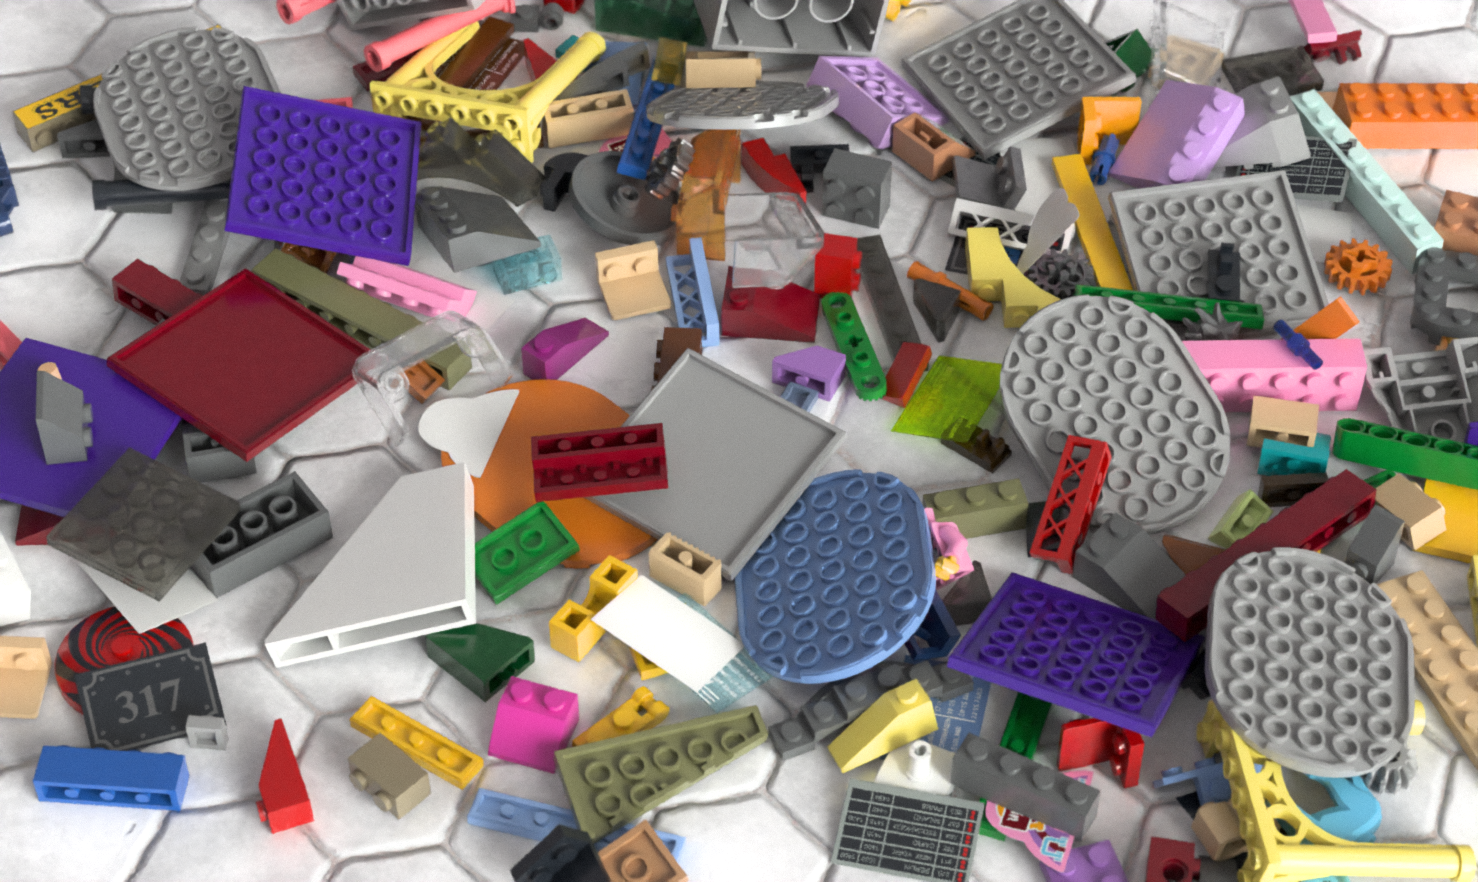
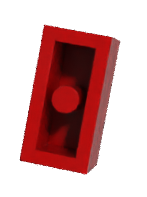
M821 232L815 252L814 292L820 294V299H823L825 295L831 292L847 293L852 298L853 291H859L861 273H856V269H860L862 251H857L858 238Z

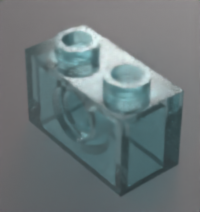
M550 234L537 237L541 242V247L493 261V271L504 295L562 280L561 257Z

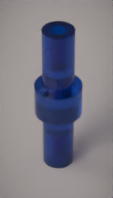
M1279 320L1274 324L1273 329L1287 342V348L1295 356H1301L1313 370H1317L1323 365V360L1310 348V342L1301 333H1295L1284 320Z

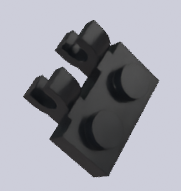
M849 144L790 146L791 165L796 174L801 173V183L806 193H814V173H822L834 148L849 151Z

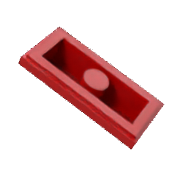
M903 342L885 377L887 392L885 396L883 395L882 400L906 408L932 356L930 346Z

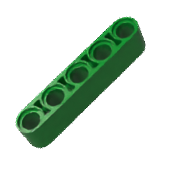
M1343 418L1336 423L1332 453L1339 459L1478 490V446L1352 418Z

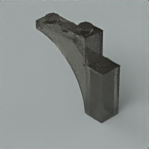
M451 117L442 123H434L426 132L427 139L425 143L419 147L417 180L452 178L471 182L496 192L516 207L536 197L546 177L496 129L487 135L481 134L474 139Z

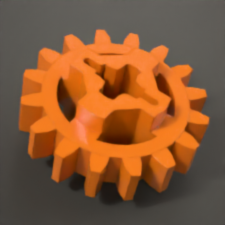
M1352 238L1351 244L1341 240L1339 247L1332 245L1330 252L1326 253L1324 274L1329 275V283L1338 282L1337 289L1348 288L1349 294H1352L1354 290H1359L1361 295H1365V291L1368 289L1372 293H1377L1378 287L1385 288L1387 281H1390L1393 261L1392 259H1387V251H1378V244L1371 247L1368 245V240L1357 243L1356 239Z

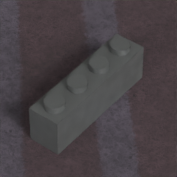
M970 732L955 753L952 761L950 784L1001 807L1075 836L1074 839L1082 842L1097 816L1101 790Z

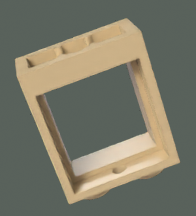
M686 51V88H756V80H761V58H755V52Z

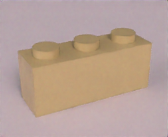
M627 89L552 101L542 117L543 131L548 148L626 136L629 134L634 119L633 106Z

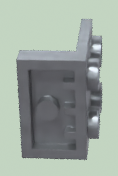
M1009 146L1005 155L998 159L996 166L957 155L952 159L956 195L959 199L1014 210L1027 190L1020 148Z

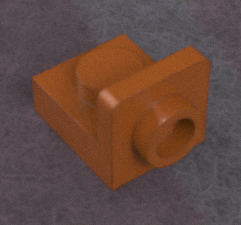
M416 355L409 363L403 360L394 369L392 374L395 378L389 387L395 391L401 385L417 401L423 404L442 386L445 379L422 358Z

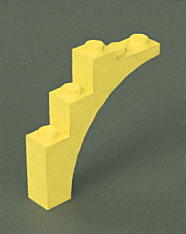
M997 227L967 228L965 253L969 291L986 301H1001L1004 328H1020L1037 311L1061 300L1039 288L1019 271L1009 259L1002 246Z

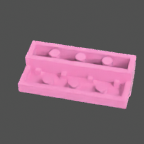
M355 256L353 264L340 262L337 274L347 277L346 283L362 290L372 297L453 325L463 321L470 311L477 293L475 290L399 264Z

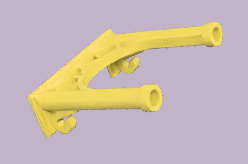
M477 21L423 47L385 82L371 81L369 83L374 113L406 119V116H413L501 132L503 135L505 159L531 164L534 161L533 151L537 149L541 138V129L537 128L549 108V104L590 63L598 61L604 55L606 44L599 34L586 32L542 76L535 81L514 88L473 90L453 86L440 80L434 74L435 71L472 38L480 28Z
M1213 699L1209 700L1207 711L1202 721L1197 724L1196 738L1198 743L1202 744L1205 758H1212L1214 753L1219 752L1222 755L1223 774L1229 780L1232 791L1231 803L1233 808L1237 809L1240 820V835L1242 839H1245L1249 852L1242 869H1239L1237 872L1238 882H1297L1330 875L1449 878L1453 882H1469L1472 880L1475 874L1476 860L1473 849L1469 845L1360 843L1338 838L1319 828L1300 811L1292 800L1283 780L1281 765L1265 757L1242 740L1223 719ZM1415 700L1414 722L1409 735H1419L1424 728L1425 711L1423 704L1419 700ZM1253 763L1263 765L1260 773L1255 772ZM1263 797H1264L1266 800H1268V801L1270 802V804H1271V806L1268 807L1267 810H1266V806H1265ZM1279 818L1287 821L1296 830L1295 836L1289 837L1279 833L1274 826L1273 819ZM1305 837L1307 840H1309L1315 845L1300 844L1303 838Z

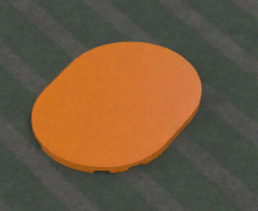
M538 379L519 381L487 392L519 390V394L481 477L476 478L470 475L474 484V517L493 532L537 503L534 496V474L531 455L532 436L621 427L630 415L595 390L561 380ZM441 451L442 467L456 464L450 458L448 452ZM584 497L544 501L576 540L580 548L578 552L560 563L564 565V568H590V565L602 563L609 555L623 561L639 554L658 540Z

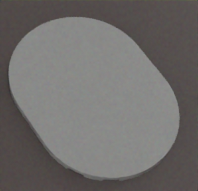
M187 27L157 34L126 50L127 55L119 61H113L101 75L102 81L94 91L93 108L111 159L116 168L131 181L158 190H193L231 179L243 86L281 93L268 62L257 44L249 38L235 35L234 31L213 27L212 30H198V27Z
M756 81V88H689V91H687L686 87L668 91L647 104L646 111L648 120L673 127L715 130L774 128L804 124L825 117L839 106V93L836 90H831L830 93V88L822 85H810L809 89H805L803 83L783 81Z
M1089 294L1068 297L1047 305L1032 315L1018 329L1003 359L999 383L1000 399L1003 412L1012 432L1049 492L1068 435L1107 442L1112 455L1090 526L1099 529L1116 512L1141 527L1148 535L1178 527L1192 519L1205 508L1218 491L1228 468L1230 459L1229 424L1223 406L1182 340L1162 318L1154 312L1150 313L1135 305L1133 301L1111 295L1110 297L1089 296ZM1074 446L1071 458L1075 465L1087 459L1091 449ZM1076 474L1063 480L1061 487L1065 494L1078 488L1080 480ZM1066 503L1063 504L1062 507L1070 513L1071 510Z
M1275 547L1267 552H1251L1235 560L1234 564L1220 575L1212 590L1208 605L1205 676L1210 695L1216 708L1232 730L1253 749L1280 765L1305 774L1330 778H1347L1370 773L1381 768L1397 755L1406 742L1414 722V648L1404 618L1400 619L1391 606L1392 600L1375 583L1369 584L1362 577L1355 574V568L1315 551Z

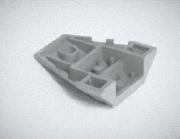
M1279 76L1250 85L1234 94L1243 98L1245 116L1211 172L1225 171L1227 166L1244 165V169H1254V164L1272 163V167H1282L1311 158L1298 111Z
M1478 337L1453 339L1446 350L1394 356L1391 346L1363 349L1367 364L1365 382L1394 428L1464 442L1468 424L1470 422H1478Z

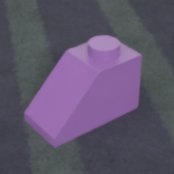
M816 345L776 356L772 360V383L786 387L789 381L819 391L818 398L830 402L845 378L846 355Z

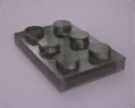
M1303 45L1222 59L1221 69L1235 93L1250 85L1278 76L1281 78L1289 96L1313 89L1316 91L1323 90L1324 80Z

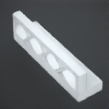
M956 198L948 234L966 238L967 231L956 229L959 216L975 219L978 225L973 228L984 227L990 222L1001 224L1008 230L1000 235L1002 246L1024 251L1027 244L1018 242L1013 233L1019 229L1030 231L1035 215ZM1074 223L1060 236L1064 238L1061 251L1056 250L1057 254H1061L1064 249L1069 251L1070 242L1074 240L1076 232ZM1011 235L1014 241L1006 240L1004 238ZM1048 249L1045 254L1050 255L1051 249Z

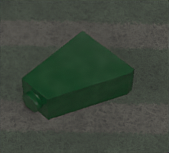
M478 623L429 633L425 636L428 658L484 702H487L509 683L511 676L517 677L535 662L534 643L530 637Z

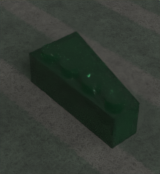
M594 0L596 31L658 41L665 39L703 48L707 42V36L694 0Z

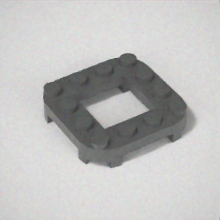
M1431 247L1420 259L1414 281L1415 290L1410 326L1411 329L1418 328L1421 332L1428 335L1429 343L1440 345L1442 336L1456 339L1478 337V312L1446 307L1449 279L1478 284V255Z

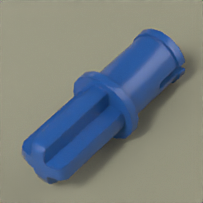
M1115 134L1104 135L1099 149L1093 154V165L1089 172L1092 184L1095 181L1096 175H1098L1099 178L1096 185H1104L1110 168L1116 162L1115 154L1120 141L1115 138Z

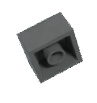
M834 148L823 171L822 216L879 229L890 207L892 162Z

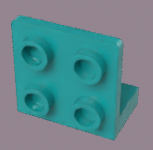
M1316 433L1314 447L1264 438L1257 474L1272 476L1326 472L1331 436Z

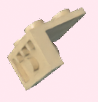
M654 240L595 253L596 280L612 320L671 308V300L658 271V248Z
M0 636V717L28 719L38 717L52 666V660L44 637Z

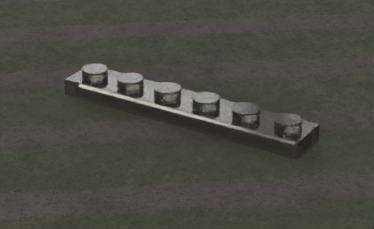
M880 234L861 237L857 239V251H862L859 273H861L862 281L893 362L903 342L922 343ZM928 362V364H927V366H926L924 372H925V371H928L929 362Z

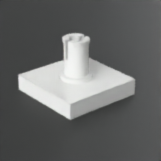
M916 739L890 751L873 782L949 796L955 786L950 784L952 761L955 753Z

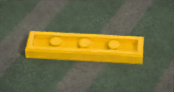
M370 696L349 719L351 727L370 738H374L377 734L382 733L419 766L461 790L467 786L484 766L482 757L373 696Z

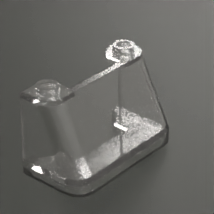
M1153 0L1148 35V45L1151 47V92L1148 100V109L1166 80L1213 86L1226 91V87H1221L1220 48L1223 49L1225 32L1220 31L1219 25L1166 0Z

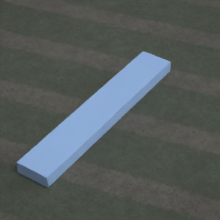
M482 788L478 789L467 816L468 824L537 841H542L559 824L577 829L570 809ZM628 823L596 842L594 846L597 852L636 825ZM654 830L679 864L686 845V837Z

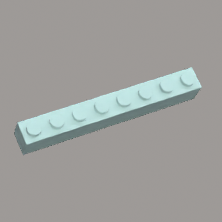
M1315 89L1291 96L1290 98L1298 111L1305 136L1322 137L1350 170L1345 191L1347 199L1411 275L1417 273L1420 259L1431 247L1442 249L1443 238L1359 140H1357L1356 147L1349 150L1348 158L1335 143L1343 144L1349 139L1357 138Z

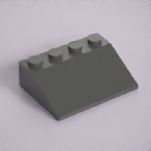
M441 186L426 187L420 193H416L415 211L418 226L454 273L541 247L540 240L501 196Z

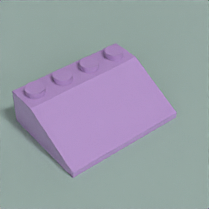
M819 56L806 85L808 88L810 85L826 86L830 88V93L831 90H836L839 93V106L833 110V113L846 119L851 124L853 130L866 136L869 139V143L878 149L892 148L893 125L914 112L935 121L940 126L949 121L935 104L877 57Z
M1166 80L1110 169L1109 176L1135 188L1206 180L1245 116L1243 98L1218 87Z

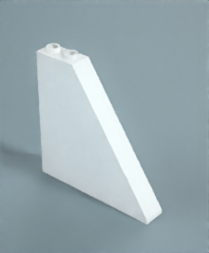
M465 462L401 476L265 639V646L276 668L476 623L474 484Z

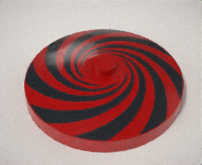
M115 606L98 611L82 620L70 630L58 648L54 667L60 692L66 702L83 715L74 677L75 674L192 646L194 644L191 634L184 623L178 618L139 634Z

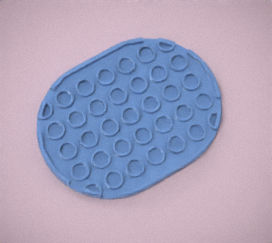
M861 469L844 470L814 478L734 578L739 635L750 657L761 669L776 678L794 683L814 684L836 681L861 673L880 663L898 650L914 634L924 620L933 601L936 587V569L927 514L919 497L912 488L900 482L897 477L881 471L874 474L863 473Z

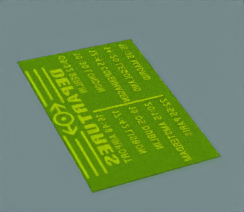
M939 355L891 429V432L967 443L1000 389L1002 364Z

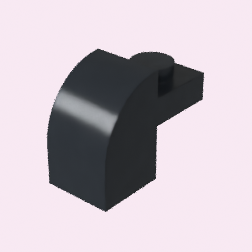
M572 152L563 153L550 158L543 165L544 180L541 184L540 195L543 196L545 210L556 211L566 193L569 194V182L575 167L582 159L589 155Z

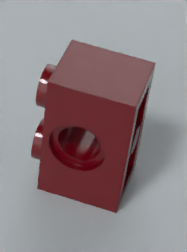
M1151 836L1145 882H1170L1168 880L1176 882L1198 881L1201 859L1194 858L1195 843Z

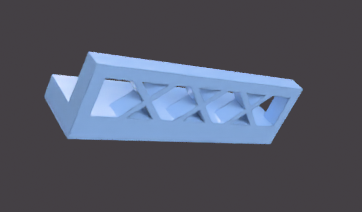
M690 238V254L665 257L678 328L702 329V332L705 334V336H702V347L719 346V320L702 238ZM691 265V269L685 274L674 269V266ZM685 284L695 289L689 296L679 291ZM689 306L699 310L694 317L683 313V311Z

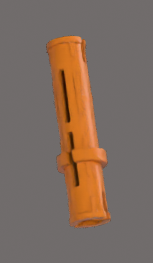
M919 261L913 262L907 272L908 279L927 288L930 294L934 296L939 295L982 321L987 320L993 311V303L982 299L947 279L945 273L941 271L937 273Z

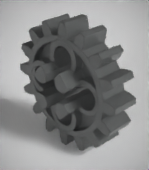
M677 138L675 142L672 141L668 149L664 148L660 153V157L655 158L651 164V173L646 177L647 183L644 185L645 192L656 200H662L664 196L668 197L670 191H674L679 186V181L681 182L686 179L690 169L689 164L694 160V157H692L695 153L694 146L683 138Z
M1051 249L1050 255L1044 253L1027 270V278L1059 299L1074 296L1075 285L1093 286L1094 281L1093 267L1088 266V259L1079 260V253L1077 252L1072 256L1068 255L1067 249H1064L1061 254H1057L1055 249Z

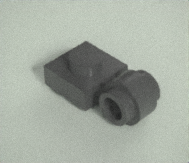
M557 3L547 4L542 9V12H540L539 5H515L516 12L510 15V23H514V32H538L539 26L549 30L558 29L563 24L564 10Z

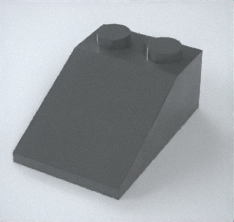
M1115 512L1076 550L1072 577L1122 609L1155 619L1156 600L1159 593L1164 588L1171 587L1182 580L1186 574L1141 527Z

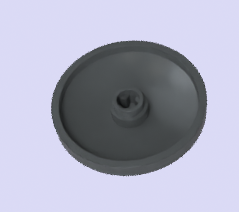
M620 151L594 153L578 163L569 182V197L577 214L592 229L609 239L628 245L653 240L658 245L670 240L678 233L687 212L686 199L680 186L674 191L671 190L668 197L664 196L662 200H656L645 192L644 185L647 183L646 180L617 173L622 155Z

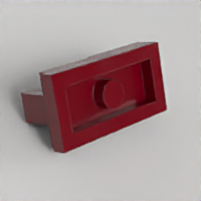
M1361 30L1339 34L1336 41L1307 43L1299 51L1302 61L1313 59L1314 62H1321L1330 58V54L1334 53L1337 63L1342 65L1347 61L1346 51L1351 54L1353 62L1357 61L1362 56L1358 44L1362 36Z

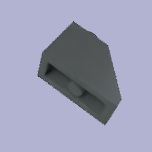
M1375 505L1349 547L1345 563L1355 568V574L1362 577L1369 584H1376L1394 565L1405 521Z

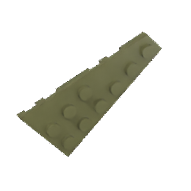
M753 705L554 751L553 760L577 829L588 832L593 844L763 744L767 741L768 731L758 706Z

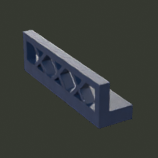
M936 589L933 601L924 620L914 634L904 643L913 661L947 657L961 637ZM914 635L927 641L929 647L920 648Z

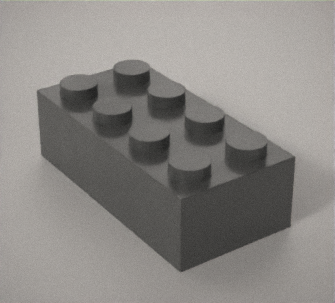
M296 471L177 530L183 557L216 598L333 538L329 511Z

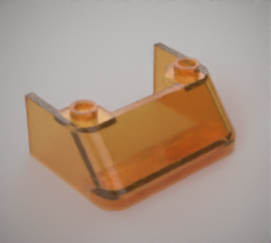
M707 129L692 137L690 144L695 149V153L692 156L694 160L688 166L690 168L689 171L684 173L678 204L672 205L671 222H676L677 255L690 254L689 239L701 237L706 260L725 261V212L731 183L740 184L741 129Z

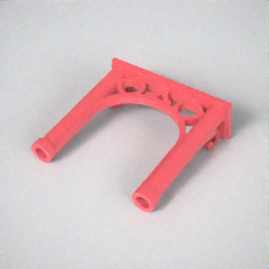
M277 0L276 8L281 19L286 24L291 25L301 20L302 16L337 0ZM487 0L474 11L428 18L382 41H375L366 45L364 48L365 60L373 71L380 72L389 68L392 62L497 11L510 14L515 13V0Z

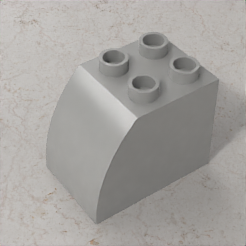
M890 0L693 1L712 50L875 57Z

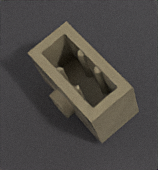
M382 733L377 734L348 757L349 779L353 786L361 792L365 790L373 797L375 804L383 812L389 811L398 820L431 795L428 773Z

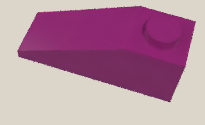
M586 317L542 330L521 348L523 374L532 380H558L609 336V331Z

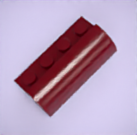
M663 423L531 437L534 496L536 502L669 488Z

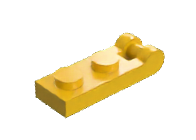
M641 686L633 693L629 700L573 739L572 747L653 729L668 716L670 708L661 700L656 701L653 698V693L647 687ZM645 709L647 711L646 714L643 716L638 714V712Z

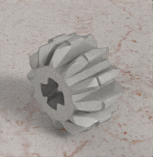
M1406 740L1400 751L1390 762L1370 773L1360 775L1361 779H1365L1366 787H1378L1379 794L1384 792L1385 789H1388L1394 795H1396L1400 788L1407 790L1418 770L1416 750L1408 749Z

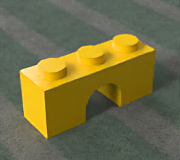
M609 555L589 577L590 587L583 603L579 605L569 599L549 621L551 648L580 662L607 631L591 619L638 578L637 569Z

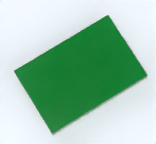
M537 502L475 543V578L497 605L578 552L580 548L576 540L545 502Z

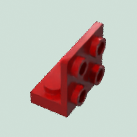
M1094 717L1084 720L1075 719L1061 725L1056 765L1059 771H1065L1110 761L1112 773L1114 776L1119 775L1124 789L1138 786L1144 741L1140 733Z

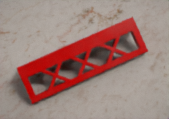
M1068 435L1030 550L1031 557L1057 562L1060 571L1063 573L1073 574L1075 552L1085 542L1112 458L1107 442ZM1074 446L1091 449L1088 458L1075 465L1071 458ZM1076 474L1080 480L1078 488L1065 494L1061 487L1063 480ZM1066 503L1071 510L1069 517L1056 524L1051 517L1053 510ZM1057 533L1061 540L1058 551L1053 552L1041 549L1044 539Z

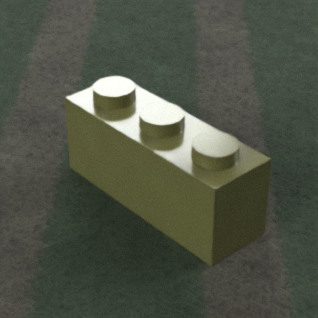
M1019 478L923 494L922 505L924 508L933 509L936 522L955 523L959 532L966 539L1026 529L1028 500Z

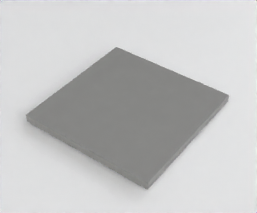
M687 348L621 426L663 423L669 488L584 498L658 540L666 533L671 532V536L676 535L677 539L682 538V542L687 541L688 545L693 544V548L698 547L699 551L704 550V554L709 553L710 557L715 556V560H721V576L732 582L847 439L846 432Z

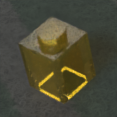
M659 37L651 80L680 86L688 43Z

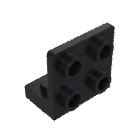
M560 824L510 869L515 882H612L589 833Z

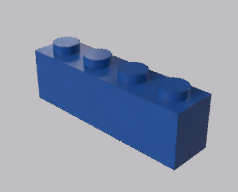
M43 745L33 777V784L39 802L181 811L190 775L185 755H178L172 752L148 753L138 750H106L100 747L88 749L73 748L67 745Z

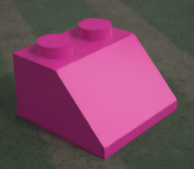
M511 676L498 703L488 756L555 774L557 768L553 760L554 751L567 748L580 720L578 694Z

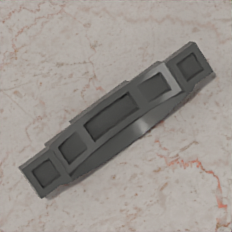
M928 660L918 664L883 661L861 673L827 683L805 705L800 706V712L796 717L769 726L768 735L782 761L815 750L817 742L842 726L856 720L884 693L914 679L918 680L929 698L939 697L941 702L973 691L974 682L969 674L948 668V661L932 667Z

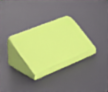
M1249 489L1233 501L1208 539L1228 549L1236 540L1243 539L1252 533L1257 526L1266 523L1274 511Z

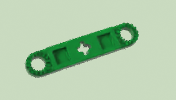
M831 292L825 295L822 299V312L838 353L846 355L845 370L854 387L856 396L859 399L863 398V401L869 399V402H872V399H875V401L878 398L882 399L883 395L885 396L887 392L886 378L851 296L847 293ZM835 303H837V305H839L840 303L841 305L844 304V306L839 308H833L832 304L834 306ZM868 382H870V385L872 382H874V385L877 384L874 388L864 387L865 384L868 385Z

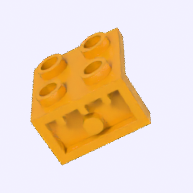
M1082 97L1077 149L1078 154L1082 155L1085 165H1091L1092 155L1098 150V145H1100L1104 135L1115 134V138L1120 141L1119 145L1127 144L1139 123L1140 97Z

